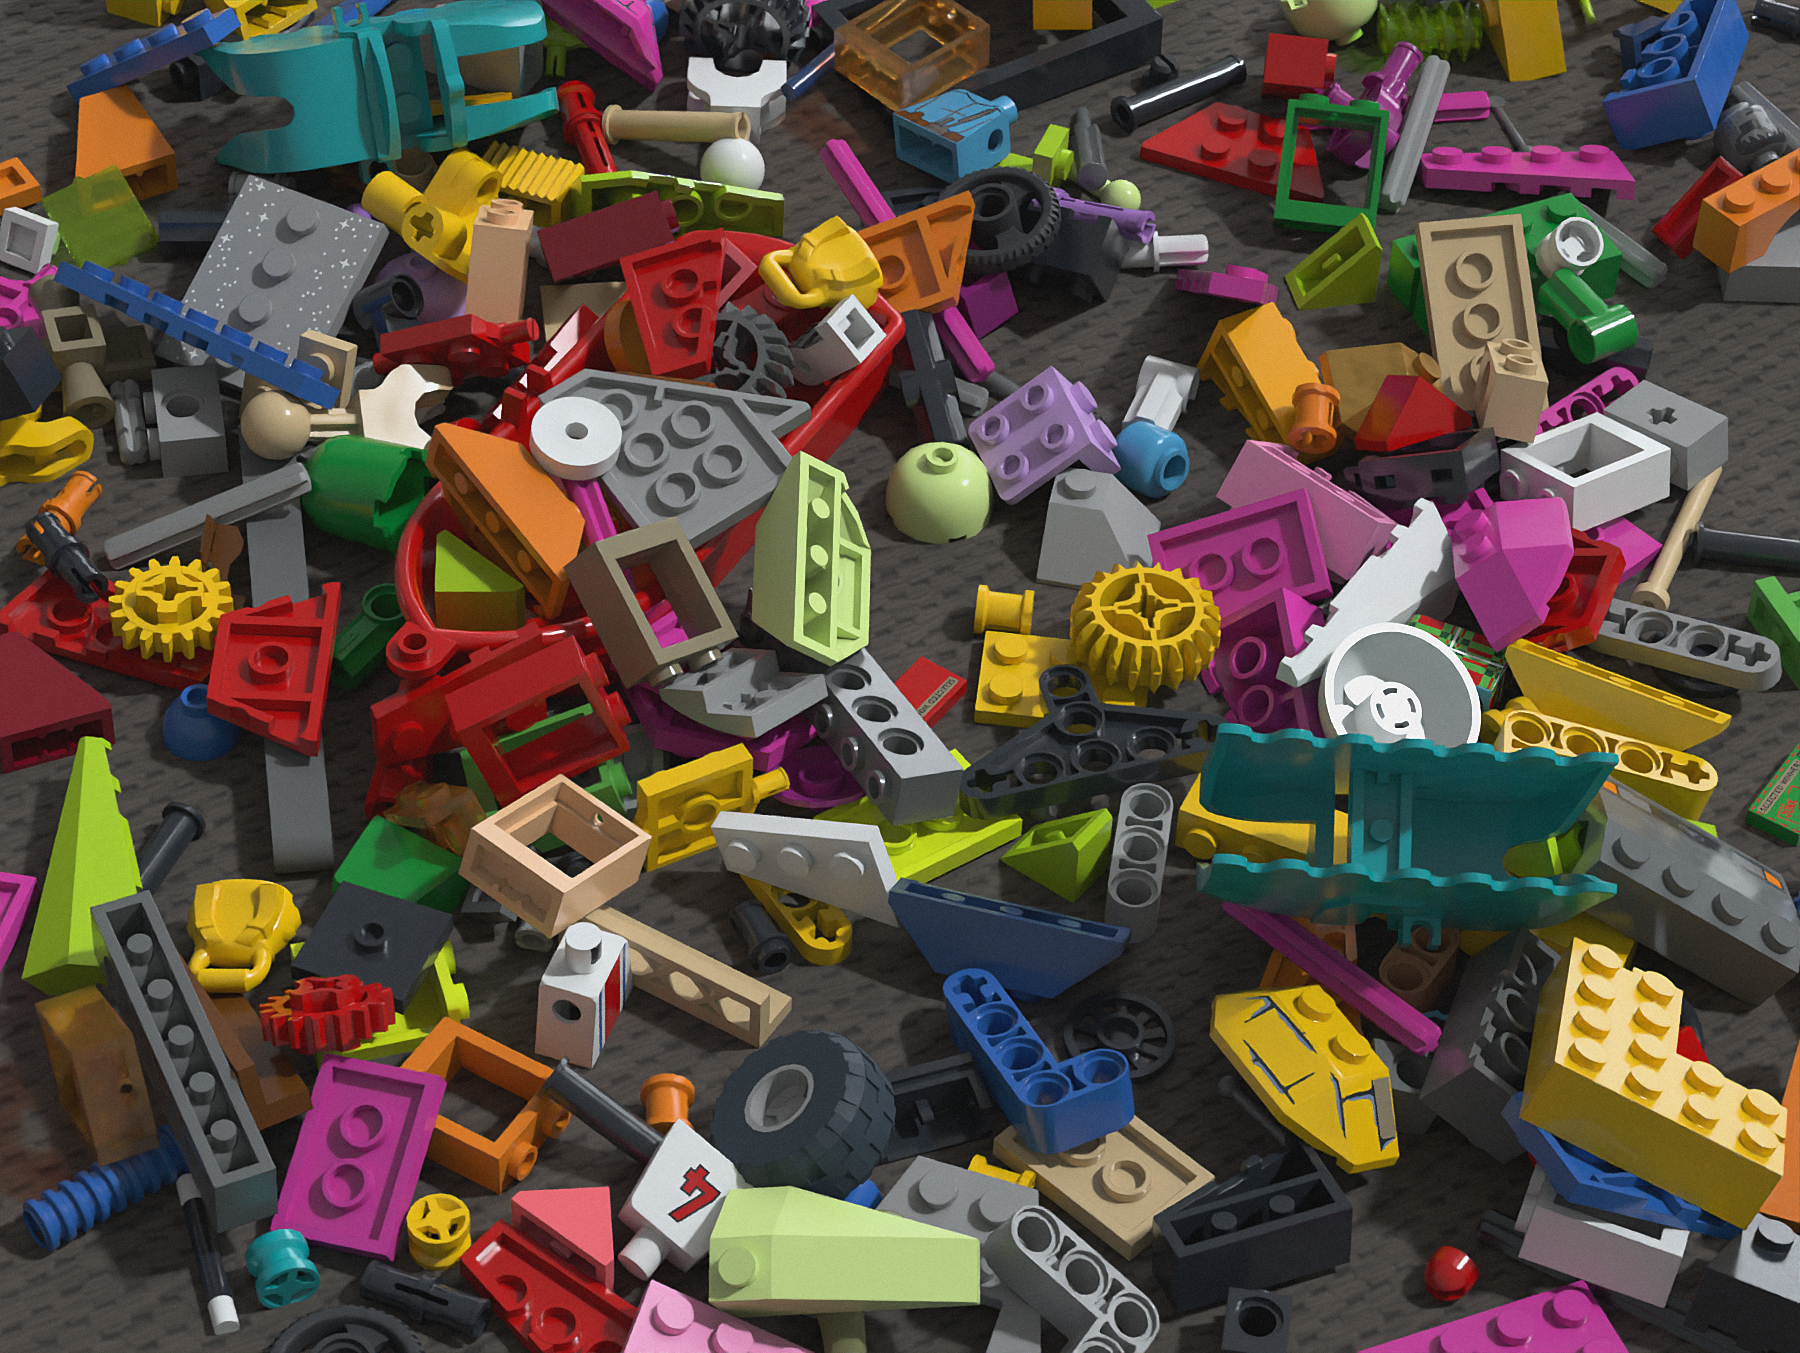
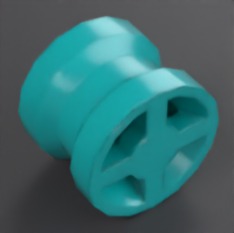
M278 1229L267 1232L255 1239L245 1252V1263L248 1271L254 1278H257L255 1288L258 1299L267 1308L275 1309L293 1302L307 1300L316 1293L320 1285V1276L316 1266L307 1260L309 1256L308 1244L305 1237L299 1231Z

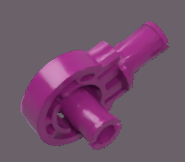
M1403 41L1395 44L1392 53L1380 72L1367 73L1362 80V85L1366 88L1358 99L1379 103V110L1390 111L1384 157L1392 150L1400 137L1399 132L1402 126V114L1400 111L1408 101L1406 84L1418 65L1423 61L1421 51L1414 45ZM1337 82L1330 84L1321 94L1329 98V104L1349 106V101L1355 100ZM1335 128L1327 142L1326 150L1345 166L1353 165L1358 169L1367 170L1369 169L1373 132Z

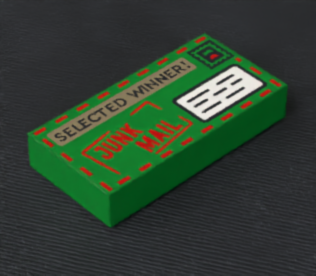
M1798 743L1750 806L1745 819L1746 823L1795 847L1800 842V743Z

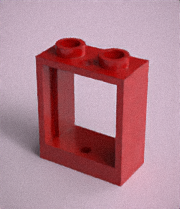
M574 635L445 695L457 735L502 808L507 807L559 774L569 779L631 750L623 729L624 726L631 723L628 711L617 691L607 695L603 687L609 685V680L595 652L585 656ZM579 683L595 712L509 752L505 751L490 724Z

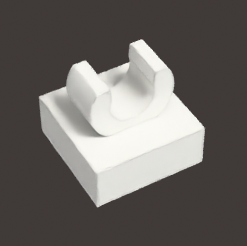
M17 207L5 208L0 226V260L37 274L44 264H50L52 255L56 254L62 234L57 231L59 223Z

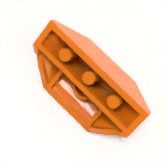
M448 423L436 425L425 465L433 478L440 479L444 497L465 534L486 559L524 585L525 608L538 615H545L548 619L560 616L570 583L563 567L577 556L585 524L580 510L575 503L569 501L550 479L549 473L537 463L523 444Z

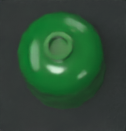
M336 435L327 439L317 447L309 461L303 465L309 474L312 490L302 496V507L306 517L313 526L329 536L396 556L399 540L408 520L430 489L429 478L433 477L425 465L428 451L359 435Z

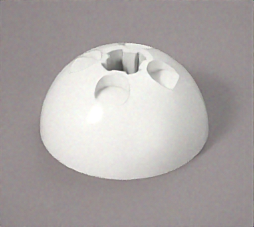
M1397 623L1367 626L1351 634L1332 654L1322 674L1318 693V711L1321 726L1327 739L1334 738L1340 734L1360 733L1372 736L1374 741L1379 743H1394L1405 738H1423L1434 741L1435 746L1446 745L1445 748L1456 747L1464 743H1476L1481 713L1478 694L1472 678L1453 651L1427 632Z

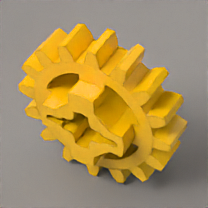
M172 556L169 565L162 567L155 559L149 560L148 571L142 572L132 567L128 570L130 582H115V596L109 597L108 600L113 635L122 636L123 648L126 650L140 645L141 656L144 659H148L157 651L163 653L165 662H171L174 652H183L184 656L190 660L195 658V647L201 646L204 649L213 650L215 648L214 636H217L220 615L234 611L229 581L220 582V573L217 568L203 573L201 560L198 559L192 561L188 567L180 565L178 556Z

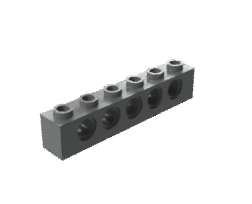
M750 587L745 611L740 615V633L745 637L752 649L775 650L780 672L824 674L828 696L802 712L814 726L819 737L825 740L840 759L844 769L850 772L863 790H865L870 802L877 806L892 826L954 816L964 770L963 767L868 651L863 647L830 667L785 645L752 621L753 587Z
M143 891L90 907L94 955L217 1233L278 1214L276 1167L150 891Z

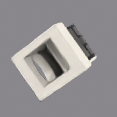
M852 294L839 301L821 322L811 324L793 343L789 350L794 357L795 367L790 371L794 378L806 385L814 386L826 382L861 364L884 339L886 334Z

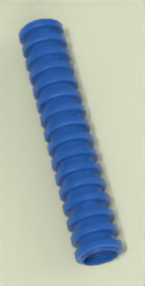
M293 1066V1068L295 1069V1071L297 1072V1074L300 1076V1078H301L302 1081L304 1082V1080H303L302 1076L300 1075V1073L298 1072V1070ZM164 1123L159 1126L157 1135L154 1133L143 1135L140 1145L136 1142H130L125 1146L124 1154L118 1151L109 1154L107 1158L108 1163L96 1161L91 1165L90 1173L80 1170L75 1173L74 1182L69 1180L59 1182L56 1192L46 1189L41 1192L40 1201L37 1202L35 1199L25 1201L22 1212L23 1219L36 1243L47 1251L53 1252L58 1249L60 1245L59 1240L63 1239L65 1242L74 1240L77 1236V1230L86 1233L93 1228V1221L97 1220L100 1223H104L109 1220L111 1216L110 1211L113 1210L115 1213H121L128 1207V1201L137 1204L143 1200L144 1192L147 1191L149 1194H155L160 1190L162 1182L166 1185L176 1182L178 1178L177 1173L180 1172L182 1175L191 1173L170 1125ZM40 1230L43 1233L45 1244L34 1231Z

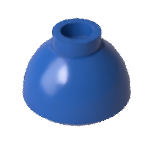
M194 684L185 688L182 694L170 704L164 715L161 730L162 741L171 753L180 758L191 761L216 759L230 752L241 738L242 727L208 713L206 699L208 685Z

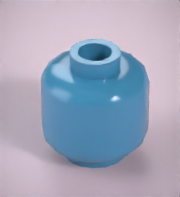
M1138 421L1128 425L1115 438L1117 446L1112 449V452L1121 470L1113 476L1126 488L1146 497L1161 498L1183 484L1189 471V458L1184 440L1176 433L1149 422Z

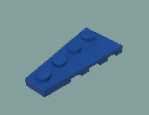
M230 7L213 14L210 13L208 8L203 9L181 22L182 25L175 27L171 23L150 34L147 38L142 40L137 38L113 51L108 57L105 53H102L79 66L83 75L66 87L77 104L82 97L112 89L208 48L241 25L233 9Z

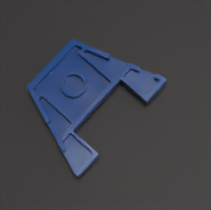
M1523 1091L1512 1095L1501 1112V1115L1517 1134L1521 1146L1532 1154L1550 1178L1552 1187L1567 1202L1726 1240H1732L1741 1231V1228L1519 1118Z

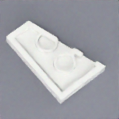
M727 811L719 812L711 829L727 870L900 928L902 923L888 904L889 892L898 881L878 826Z

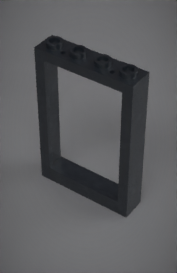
M825 0L812 5L809 42L817 55L822 53L885 0ZM915 0L893 20L946 0ZM1092 0V9L1107 25L920 97H917L867 41L838 64L834 70L842 82L849 81L855 87L860 101L866 109H875L883 118L884 126L889 135L895 138L893 113L956 89H964L990 102L1001 96H1007L1014 102L1017 111H1021L1147 62L1154 57H1159L1162 48L1163 17L1146 0Z

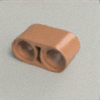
M1424 927L1417 928L1415 932H1410L1412 944L1408 948H1398V941L1395 943L1380 964L1377 981L1421 1014L1427 1013L1453 977L1460 944V934L1457 928H1441V946L1437 950H1427L1429 935Z

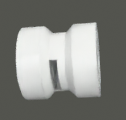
M1570 217L1561 222L1553 232L1547 234L1537 245L1535 253L1537 266L1548 279L1553 272L1567 267L1579 276L1601 256L1604 246L1602 234L1591 221L1581 217Z

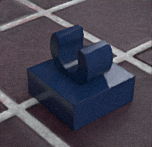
M1652 15L1637 24L1627 23L1612 31L1613 37L1620 40L1621 51L1615 55L1622 60L1624 74L1629 69H1636L1637 71L1644 63L1641 57L1642 51L1648 44H1653L1662 38L1659 30L1667 22V19Z

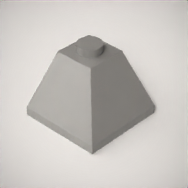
M1067 467L1055 477L1048 506L1036 583L1081 590L1082 583L1091 582L1096 571L1109 574L1114 563L1121 565L1125 569H1130L1137 560L1142 567L1151 568L1153 560L1147 535L1159 532L1161 522L1112 474Z

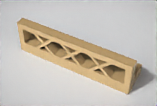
M605 904L573 923H591L601 931L622 936L628 941L634 986L757 1048L762 1046L791 1011L792 997ZM567 928L558 933L559 944Z

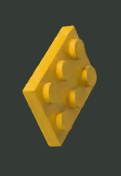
M986 631L974 722L1029 728L1042 720L1044 715L1040 708L1038 680L1044 671L1056 665H1073L1084 670L1089 676L1100 703L1146 707L1148 686L1137 685L1132 692L1128 683L1121 681L1109 686L1106 674L1091 675L1088 663L1078 662L1076 647L1071 646L1072 640ZM1064 687L1054 689L1051 694L1067 697L1075 695L1078 691L1074 688ZM1075 724L1066 730L1070 733L1085 734L1091 732L1094 727L1087 724Z

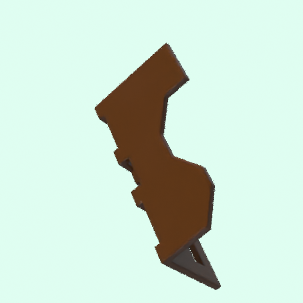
M206 514L199 551L202 572H206L208 561L212 562L211 569L217 568L219 570L220 582L228 581L230 565L243 552L244 541L237 526L217 524L210 515ZM215 532L212 551L210 552L213 533ZM231 588L234 611L244 608L246 596L234 595Z

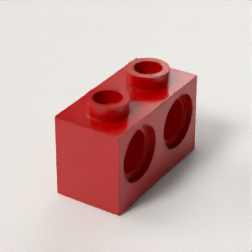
M1269 33L1261 97L1299 100L1300 94L1321 95L1322 91H1325L1334 82L1337 54L1327 53L1329 39Z

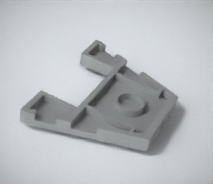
M918 1155L875 1210H893L903 1215L906 1219L977 1238L980 1241V1304L1000 1309L986 1353H1041V1314L995 1275L988 1266L984 1256V1244L988 1235L1022 1207L1028 1205L1039 1206L1038 1190ZM1019 1238V1240H1020V1242L1023 1244V1246L1028 1249V1247H1027V1245L1024 1243V1241ZM802 1314L816 1319L815 1314Z

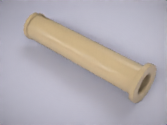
M610 105L605 109L602 117V134L605 141L612 145H616L619 140L714 143L723 138H742L748 141L751 129L749 117L745 112L622 110L618 105Z

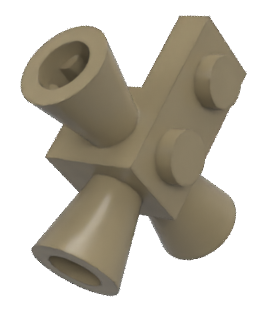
M56 274L44 276L30 286L27 297L40 318L39 340L63 377L52 392L62 391L63 418L67 416L73 417L88 429L99 428L108 423L116 412V405L104 385L113 384L116 380L125 382L128 379L134 381L152 379L151 370L156 369V363L144 325L102 330L94 304L80 306L79 292L54 281L53 279Z

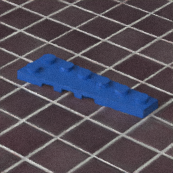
M85 260L82 268H78L61 261L53 279L54 281L104 305L124 312L125 315L161 330L177 340L203 350L205 353L297 397L327 409H333L341 390L320 381L325 371L294 358L291 366L285 364L288 353L261 341L258 342L254 349L250 347L254 337L226 324L223 325L219 332L215 330L219 320L190 307L185 316L181 314L184 303L155 291L152 299L147 296L151 287L129 277L121 275L117 284L112 282L115 274L113 271L93 262Z

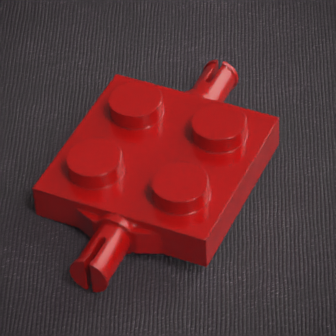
M471 313L380 334V353L374 354L373 367L377 374L383 376L400 365L405 364L445 366L452 374L453 387L462 385L464 379L476 376L502 377L509 374V369L530 364V345L526 342L536 341L539 338V327L536 320L532 318L509 324L504 322L496 324L485 321Z

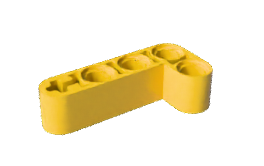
M1517 710L1509 713L1493 744L1498 752H1516L1523 748L1542 747L1554 750L1555 755L1561 757H1575L1587 752L1618 754L1619 764L1614 767L1609 776L1680 817L1693 821L1699 820L1718 782L1717 773L1711 764L1695 755L1531 711Z

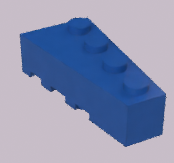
M1683 0L1659 30L1662 38L1653 44H1648L1642 51L1641 57L1644 63L1637 71L1636 69H1629L1622 76L1620 83L1623 89L1620 93H1609L1602 101L1621 149L1631 151L1681 138L1697 140L1705 137L1711 131H1715L1749 39V34L1736 0Z

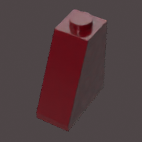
M18 631L0 635V766L4 774L76 755L79 740L85 736L103 738L110 742L111 745L116 744L112 708L108 699Z

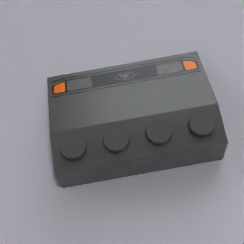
M1609 776L1595 798L1576 821L1583 826H1588L1583 855L1571 874L1593 875L1604 882L1617 884V894L1588 908L1585 912L1743 1002L1760 1006L1799 972L1800 918L1783 876Z

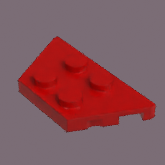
M1215 102L1144 141L1140 148V158L1276 197L1286 120L1244 110L1239 106ZM1298 125L1289 200L1323 204L1324 189L1311 131L1308 127Z
M1572 527L1574 555L1560 587L1546 603L1550 608L1543 624L1521 637L1524 640L1558 653L1596 641L1627 564L1620 547L1603 540H1592L1587 536V533ZM1506 661V663H1505V666H1504L1502 672L1504 671L1505 667H1506L1507 664H1508L1507 661Z
M340 582L323 584L321 596L294 604L290 596L286 595L269 600L259 607H245L221 614L206 695L208 713L307 756L318 757L341 604Z

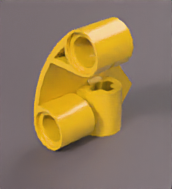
M466 147L455 149L447 156L423 194L391 171L379 173L371 180L363 193L362 208L403 237L408 246L445 273L468 285L473 224L481 205L491 206V200L499 198L497 194L502 186L503 176L500 171Z

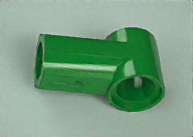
M1568 267L1553 272L1549 280L1540 286L1537 300L1567 330L1571 351L1580 362L1590 364L1635 347L1638 341V328L1634 316L1629 309L1622 304L1608 307Z
M384 583L368 590L362 600L363 611L335 638L329 680L345 690L350 688L356 689L386 660L388 642L406 623L396 597L395 584Z

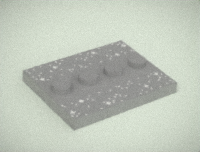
M249 174L182 300V303L185 305L181 314L186 316L189 307L219 320L215 329L219 332L223 325L226 324L254 337L250 345L254 349L258 342L261 341L288 353L285 364L291 366L294 358L297 359L301 334L308 330H313L336 338L353 305L354 296L361 290L390 232L383 223ZM164 333L154 352L158 360L175 367L216 363L218 383L242 392L245 371Z

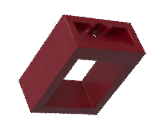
M656 190L538 230L537 238L553 284L558 285L620 264L619 258L672 243L674 242L672 233L678 232L680 226L671 200L660 201Z

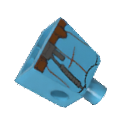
M956 89L893 113L897 158L948 183L957 181L958 178L971 174L973 171L993 167L1009 155L1011 150L1009 126L1018 119L1017 108L1014 102L1007 96H1001L990 102L964 89Z

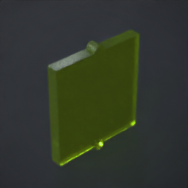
M116 164L85 179L77 176L74 178L72 185L41 199L40 203L50 220L59 223L57 232L79 268H82L85 260L104 268H109L117 263L125 265L129 262L130 257L159 244L157 232Z

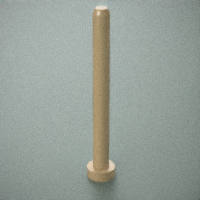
M1722 466L1689 490L1647 582L1635 587L1629 599L1630 603L1667 611L1670 605L1667 589L1690 542L1695 524L1699 522L1719 479Z

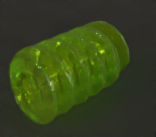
M1451 1L1448 3L1445 11L1440 2L1427 7L1426 11L1422 5L1413 2L1408 7L1407 12L1401 2H1394L1391 4L1388 13L1385 6L1380 3L1377 15V39L1384 62L1389 58L1395 44H1398L1400 41L1408 42L1417 47L1423 55V63L1426 62L1427 57L1431 56L1433 49H1438L1441 60L1449 61L1451 50L1457 49L1461 63L1467 62L1471 49L1476 48L1477 51L1480 49L1483 30L1481 10L1477 1H1469L1464 10L1458 1Z

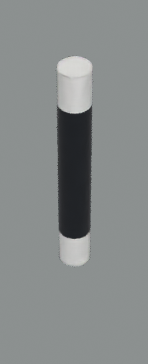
M191 1173L184 1174L177 1179L176 1186L214 1332L216 1335L238 1331L240 1325L212 1220Z

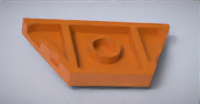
M969 190L857 231L874 254L882 271L883 285L878 289V292L899 313L918 309L921 312L935 314L958 305L975 210V203Z

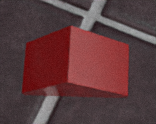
M1387 375L1354 438L1355 449L1389 452L1473 426L1471 415L1421 376Z

